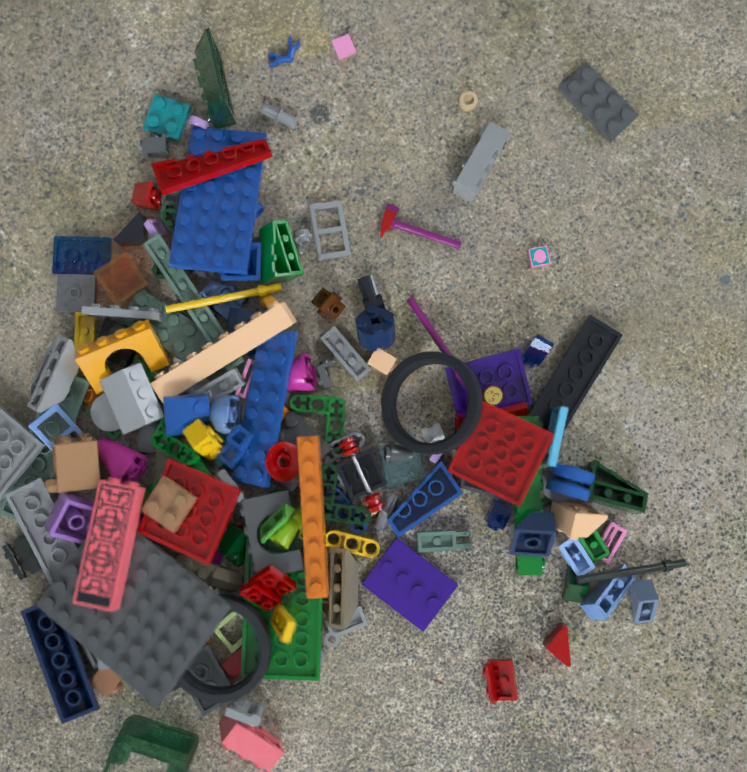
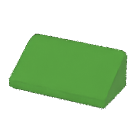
M284 503L260 526L262 543L270 538L291 517L295 508Z

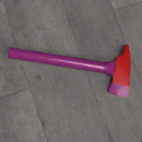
M390 203L387 204L381 223L380 238L390 229H400L460 249L462 243L460 241L400 222L395 218L399 208Z

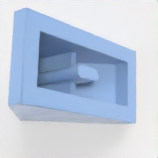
M568 538L558 545L562 557L577 576L585 575L595 568L578 539Z

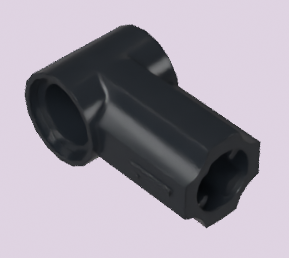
M373 275L357 279L363 296L362 301L365 310L370 305H376L379 308L385 309Z

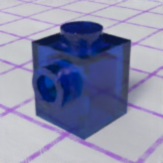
M493 499L483 520L488 522L487 527L495 531L498 528L504 530L514 509Z

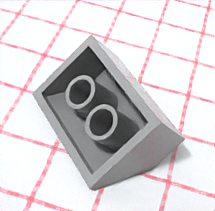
M141 363L122 369L99 381L123 435L157 422L164 417Z

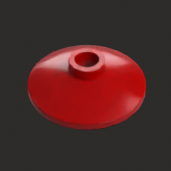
M279 442L273 445L267 452L265 465L272 478L285 482L294 479L299 474L298 448L294 444ZM280 458L284 461L282 465L279 464Z

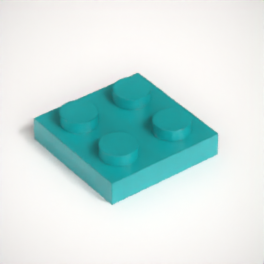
M154 94L143 130L159 136L166 134L169 139L180 142L192 107L189 104Z

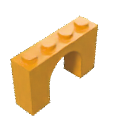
M149 320L138 321L131 327L119 329L114 334L102 336L92 343L83 344L75 349V360L97 395L104 393L99 381L112 375L105 361L112 352L118 349L127 348L139 352L151 372L170 365L168 355Z

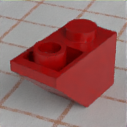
M153 182L135 183L131 202L136 207L158 211L159 206H162L161 191Z

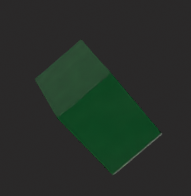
M568 563L562 600L582 603L588 592L589 582L577 584L575 581L577 575Z

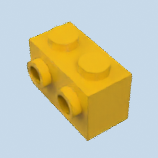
M199 419L182 431L192 448L210 461L217 458V455L224 447L222 436L218 432L215 433L209 425H205Z

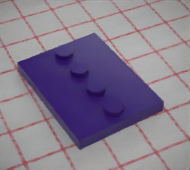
M519 348L464 362L477 377L482 395L484 389L491 385L497 386L502 390V401L493 406L503 408L526 402L527 406L533 404ZM445 367L455 412L466 414L468 407L467 390L463 383L459 382L455 377L456 373L450 367Z
M397 537L362 582L364 587L422 632L425 631L458 587L456 582Z

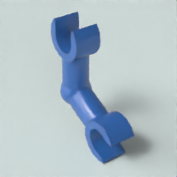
M289 37L287 55L277 56L275 53L268 54L269 59H276L274 62H269V66L275 68L280 63H292L296 50L301 46L300 39L293 45L291 44L292 37Z

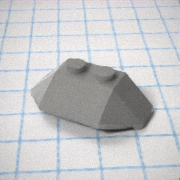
M58 334L56 340L52 342L44 355L32 382L29 401L27 402V407L38 413L65 400L66 395L70 391V386L79 368L75 360V347L71 339Z

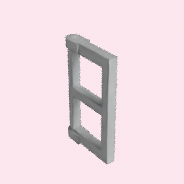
M342 201L308 205L317 261L351 256ZM338 208L341 226L317 229L315 211ZM342 232L345 251L322 254L319 235Z

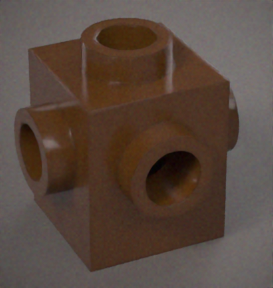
M324 288L311 301L318 309L317 313L322 318L326 319L328 317L333 321L346 307L341 302L342 298L334 291L331 293Z

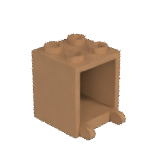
M79 433L77 437L70 438L69 435H58L56 439H51L54 478L45 480L44 484L47 487V491L49 493H62L98 488L100 476L97 440L92 435L89 436V433Z

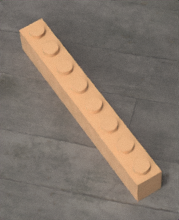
M275 301L267 306L268 311L264 314L259 311L250 317L252 319L251 322L247 324L244 321L234 327L236 331L229 334L227 331L218 337L220 341L213 344L212 341L202 347L203 351L199 354L195 351L186 356L187 361L183 364L178 361L170 366V372L165 373V371H162L154 376L156 380L150 383L162 403L163 397L178 395L297 322L286 303L283 301L279 304Z

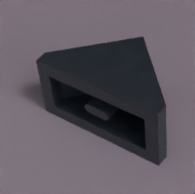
M139 212L113 240L120 246H144L143 243L148 241V231L144 226L147 218Z

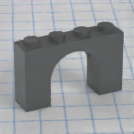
M287 490L241 500L240 513L242 516H245L246 521L244 532L246 536H249L250 541L247 545L249 555L253 556L254 561L251 564L253 575L268 565H272L284 574L305 569L303 548L275 552L268 549L261 542L260 526L266 517L274 514L284 503L294 508L291 491Z

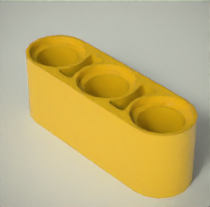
M330 529L326 533L328 547L345 548L350 553L370 558L377 556L380 551V544L375 538L340 529ZM335 533L338 535L339 541L332 543L329 541L328 536ZM354 538L357 540L358 545L351 548L347 545V540ZM374 543L377 549L374 552H368L366 545Z

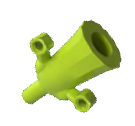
M301 505L298 509H295L291 517L269 538L273 543L286 551L289 550L299 529L298 538L303 541V537H301L303 535Z

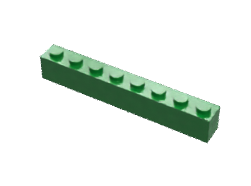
M517 416L543 429L542 420H539V416ZM543 460L521 506L519 507L514 504V530L515 526L533 511L541 512V510H544V499L541 498L544 481L541 479L540 471H543ZM515 555V573L519 576L543 575L542 570H545L546 566L545 558H542V556Z

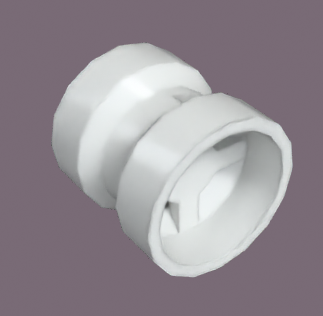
M439 422L433 424L430 428L424 427L421 429L426 443L445 439Z

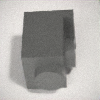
M162 134V137L158 135L143 137V140H140V150L147 158L170 159V139L166 134Z

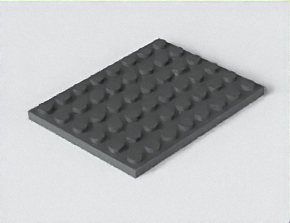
M137 531L120 609L106 611L75 604L73 599L86 545V537L37 606L154 707L158 708L224 619L232 605L152 540Z

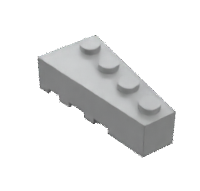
M489 122L487 127L483 126L478 136L480 137L478 144H473L469 152L471 153L470 158L465 159L461 167L462 172L459 176L455 177L452 186H454L452 193L473 203L510 134L509 131L492 122Z

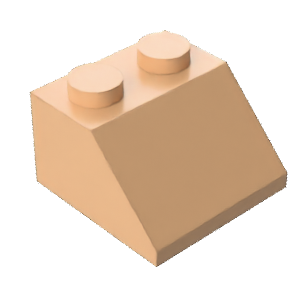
M552 501L550 512L554 513L556 530L567 534L566 537L575 540L578 537H588L608 518V515L580 502Z

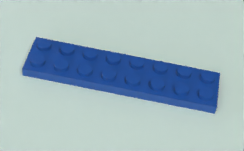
M283 330L256 348L242 426L253 435V438L246 452L233 469L232 480L269 488L271 476L266 469L265 459L269 449L278 442L298 332Z

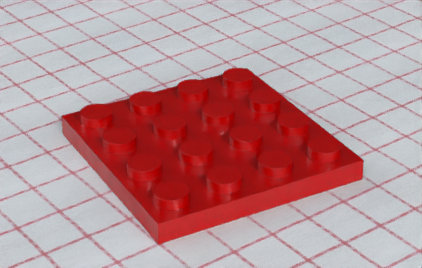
M483 401V410L479 424L471 437L459 446L448 472L520 507L555 434Z
M168 458L160 479L162 476L168 477L196 496L197 500L176 532H171L146 513L137 532L210 565L242 489L184 465L172 458Z

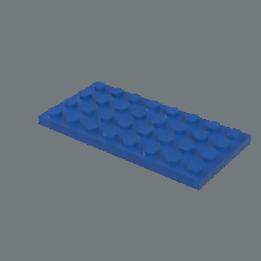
M192 126L187 155L193 154L196 157L205 155V152L210 150L212 152H219L224 147L237 146L261 139H266L267 141V133L216 128L202 129L201 127ZM264 160L181 190L169 259L170 268L248 275Z

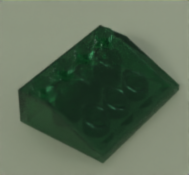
M205 28L195 49L196 58L193 61L196 70L200 72V76H197L199 86L204 89V94L201 95L204 106L207 105L209 111L206 112L207 121L209 124L212 123L214 128L219 129L236 125V120L220 52L210 28Z

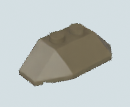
M330 547L327 552L330 592L327 598H323L322 615L326 619L328 627L345 630L358 607L359 566L348 549Z

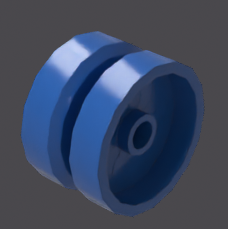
M556 463V467L551 466L550 472L561 477V481L549 478L545 489L588 501L590 496L589 489L581 487L579 484L592 485L595 474L569 464Z

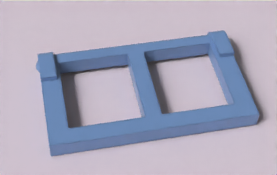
M58 404L50 407L28 425L51 451L52 442L49 441L37 426L57 411L70 425L60 435H69L73 430L77 434L83 433Z

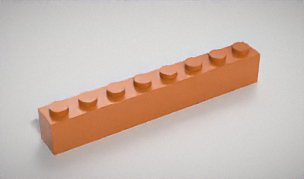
M320 435L297 437L307 599L327 598L330 591Z

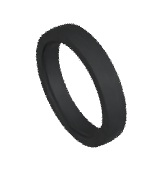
M436 351L417 353L397 365L389 375L381 397L382 417L391 436L403 447L424 455L447 453L464 444L476 430L483 410L482 390L473 371L457 357ZM426 365H445L453 369L465 384L468 395L467 412L459 428L449 437L437 442H421L411 437L400 424L396 410L398 392L405 379L415 370Z
M218 594L232 605L230 611L242 616L252 626L259 644V656L256 667L244 680L230 686L206 684L191 674L188 668L177 683L184 691L197 699L213 703H224L245 696L262 680L271 660L272 637L265 618L251 603L234 595Z

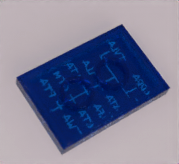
M54 236L52 274L111 276L112 238Z

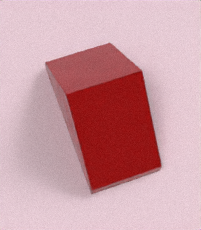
M561 622L542 644L564 665L571 667L568 627Z

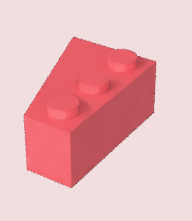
M225 715L219 721L222 745L228 750L236 751L241 758L249 759L257 768H263L270 772L283 755L284 751L281 742L263 727L259 729Z

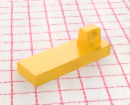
M278 604L274 608L269 623L280 640L289 643L296 622L285 607Z

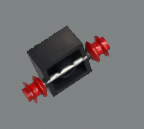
M350 436L341 440V445L338 447H343V456H351L337 463L336 467L351 500L366 494L367 497H365L363 503H368L369 508L367 511L371 510L374 513L382 509V504L385 503L379 500L381 493H374V490L387 485V482L372 449L370 448L356 454L355 452L358 451L359 446H355L353 443L356 438L351 439Z

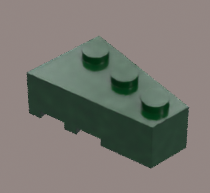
M596 459L588 463L587 472L595 474L592 485L584 484V488L590 491L589 502L633 514L645 513L648 500L647 492L630 481L623 479L613 470H609Z

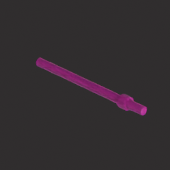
M410 297L407 300L408 304L442 353L452 355L415 299ZM456 373L455 377L465 386L461 377Z

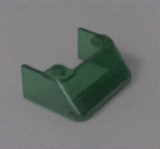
M130 715L124 721L110 749L103 772H112L115 765L124 764L129 759L131 752L169 764L167 772H190L199 746V738L193 732L140 715Z

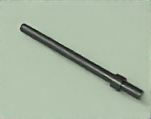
M670 559L662 560L661 563L576 576L575 581L577 584L656 571L669 572L675 568L686 567L687 562L685 559L675 561Z

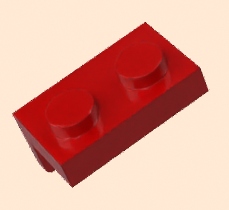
M490 659L483 667V675L487 680L486 695L490 699V704H495L497 701H517L519 697L513 659Z

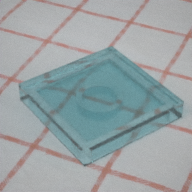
M384 449L379 450L388 488L425 478L419 453L413 452L412 460L389 463V461H384Z

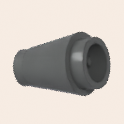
M394 444L385 445L384 461L393 463L412 460L413 451Z

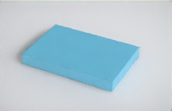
M567 407L552 408L548 431L555 435L543 458V465L556 467L568 413Z

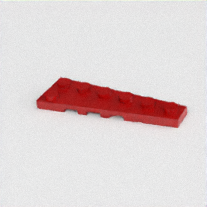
M261 139L237 146L224 147L219 152L206 151L205 155L201 156L187 155L186 159L175 161L174 158L155 162L151 166L161 193L165 196L272 158V153L266 139Z

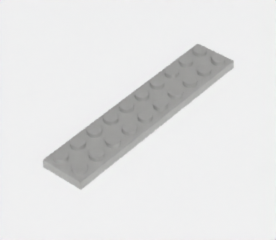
M40 477L6 494L5 497L50 585H52L79 546L77 542L48 534L44 524L56 501L52 493L47 491L44 478ZM82 645L93 669L98 668L97 657Z

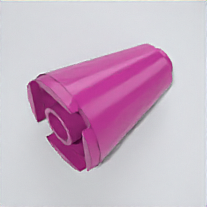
M302 353L293 358L287 391L316 390L314 387L317 386L316 370L309 363L312 359L308 353Z
M108 437L97 441L98 458L113 478L121 479L120 483L126 484L127 481L136 482L147 469L145 463L146 461L149 462L145 455Z

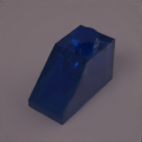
M538 334L532 337L521 354L523 364L530 368L540 366L553 348L554 343Z

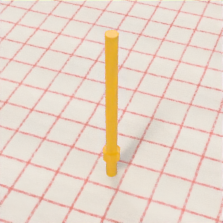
M281 283L269 286L264 284L257 286L258 288L166 305L165 309L167 313L258 295L263 297L269 293L282 291Z

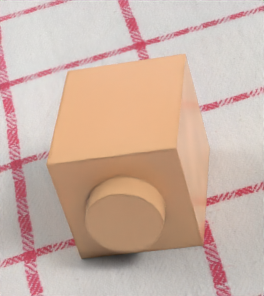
M380 348L374 351L367 363L368 366L385 376L389 373L391 374L398 364L395 363L397 358Z

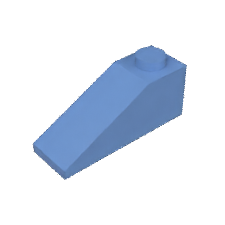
M621 564L616 570L628 567L626 564ZM632 575L603 580L588 593L579 606L591 620H606L631 587L632 582L636 580V577Z

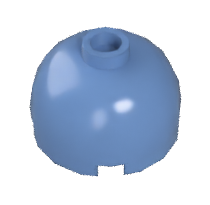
M220 396L211 403L209 422L219 433L230 434L237 424L241 423L242 408L237 405V401L240 402L238 396Z

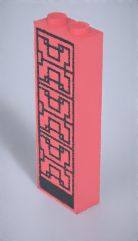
M108 477L107 481H99L73 603L106 611L120 609L146 489L139 487L138 482L127 481L126 484L120 483L121 479Z

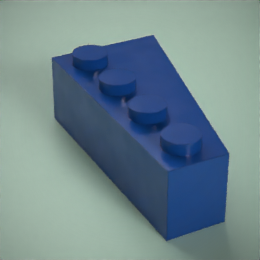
M442 461L439 462L433 471L387 520L397 537L402 536L463 495L462 490Z

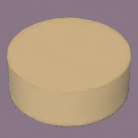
M464 91L459 97L458 103L460 108L464 111H472L477 105L478 97L472 91Z

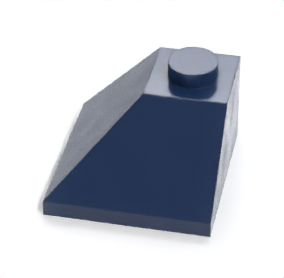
M533 511L517 524L509 554L549 557L557 533L554 513Z

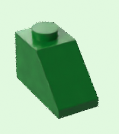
M597 529L588 537H578L593 563L611 554Z

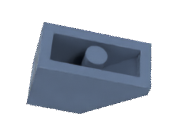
M652 580L633 581L630 598L634 624L654 622L659 598Z

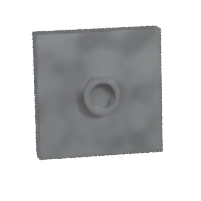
M57 274L56 312H81L82 306L89 307L90 303L96 304L97 275Z

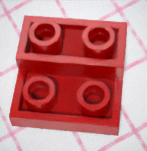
M268 565L250 578L239 590V594L263 609L268 610L280 604L283 595L297 589V582L272 565Z

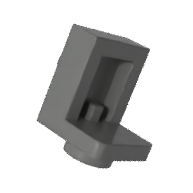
M328 358L320 361V365L316 366L319 373L316 378L319 385L324 386L325 389L333 387L326 369L336 365L335 360L331 361Z

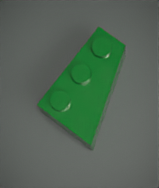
M272 220L260 228L259 236L260 243L262 244L261 285L290 282L303 275V268L288 221Z

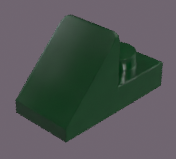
M232 523L225 530L217 551L226 556L229 562L240 567L244 565L245 532Z

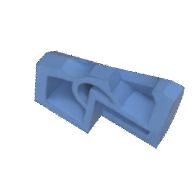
M211 281L200 294L203 298L242 290L235 289V286H223L221 283ZM250 297L208 306L227 322L230 307L242 309Z

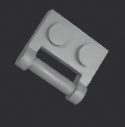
M223 469L218 473L220 480L239 488L226 470ZM241 491L237 502L245 499L243 491Z
M243 696L230 702L225 716L256 727L261 723V715L264 714L266 705L263 702L252 703Z

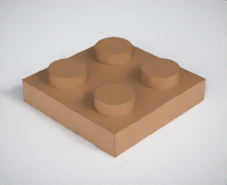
M162 476L141 511L174 533L182 524L196 502L197 497L168 477Z

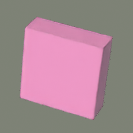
M349 34L332 40L338 60L356 54Z

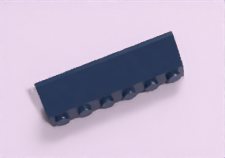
M37 604L20 611L61 724L99 710L100 707L75 638L42 611Z

